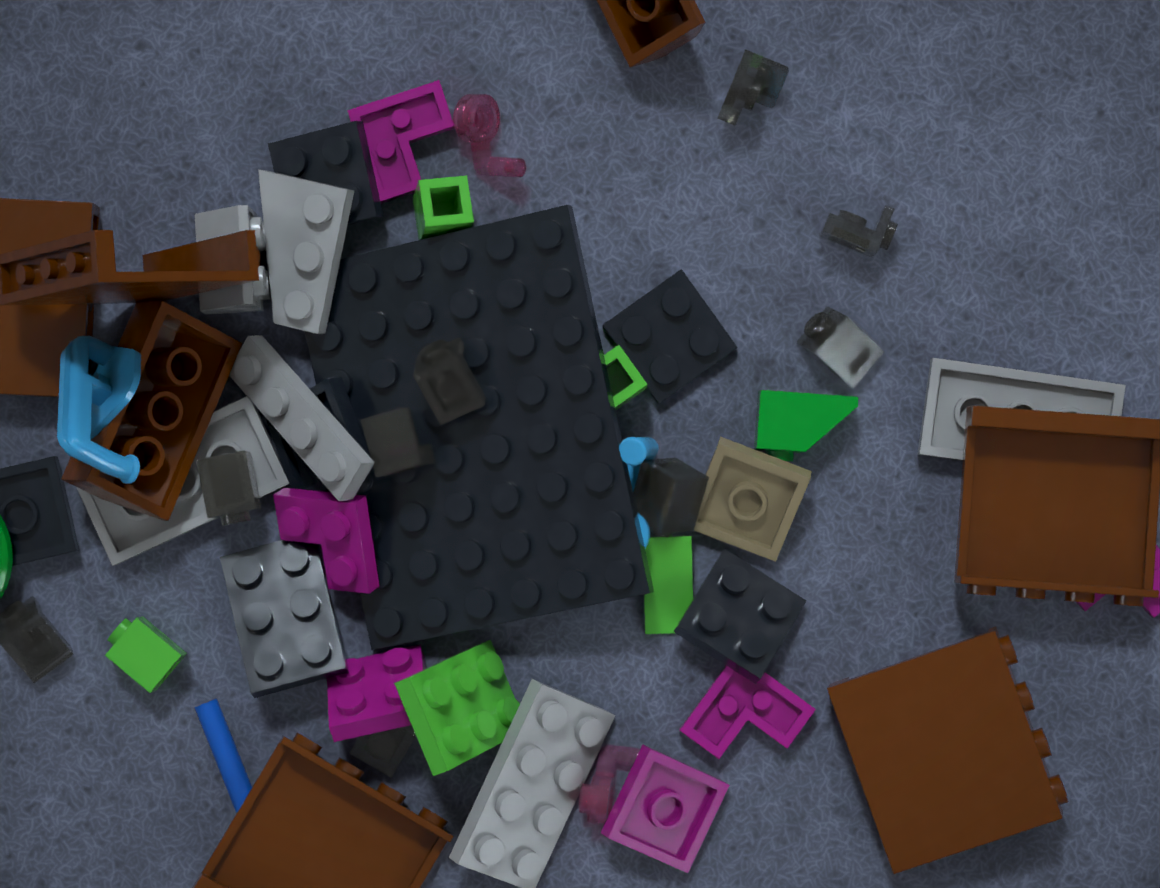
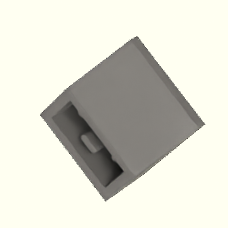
M237 205L195 214L196 242L240 231L255 230L256 246L259 253L260 251H266L264 223L262 218L258 217L248 205ZM261 259L258 268L259 281L199 293L200 311L206 315L264 311L263 300L271 299L269 273L268 270H265L264 266H261Z

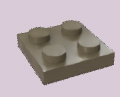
M720 436L688 515L685 527L776 562L811 479L812 471Z

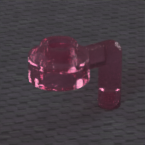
M486 94L464 95L458 101L454 110L453 123L458 136L463 141L471 143L473 165L476 173L484 176L518 178L524 176L526 172L524 159L492 157L490 141L496 136L500 126V110L497 102L493 97Z
M604 745L600 748L596 772L592 777L591 784H583L580 792L579 812L587 814L588 824L604 826L613 808L616 765L632 767L641 748Z

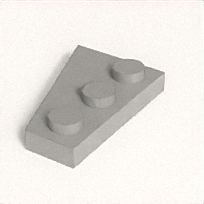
M258 170L274 324L315 334H325L354 190L267 170Z

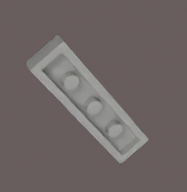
M262 335L248 336L236 357L229 376L338 501L353 500L375 462Z

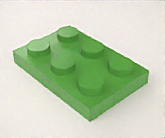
M491 640L478 644L394 683L433 776L449 771L501 744L520 705L514 697L504 673L502 660L496 654Z

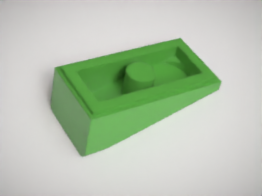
M692 536L650 537L645 551L654 592L644 594L645 634L675 633L673 632L693 600Z

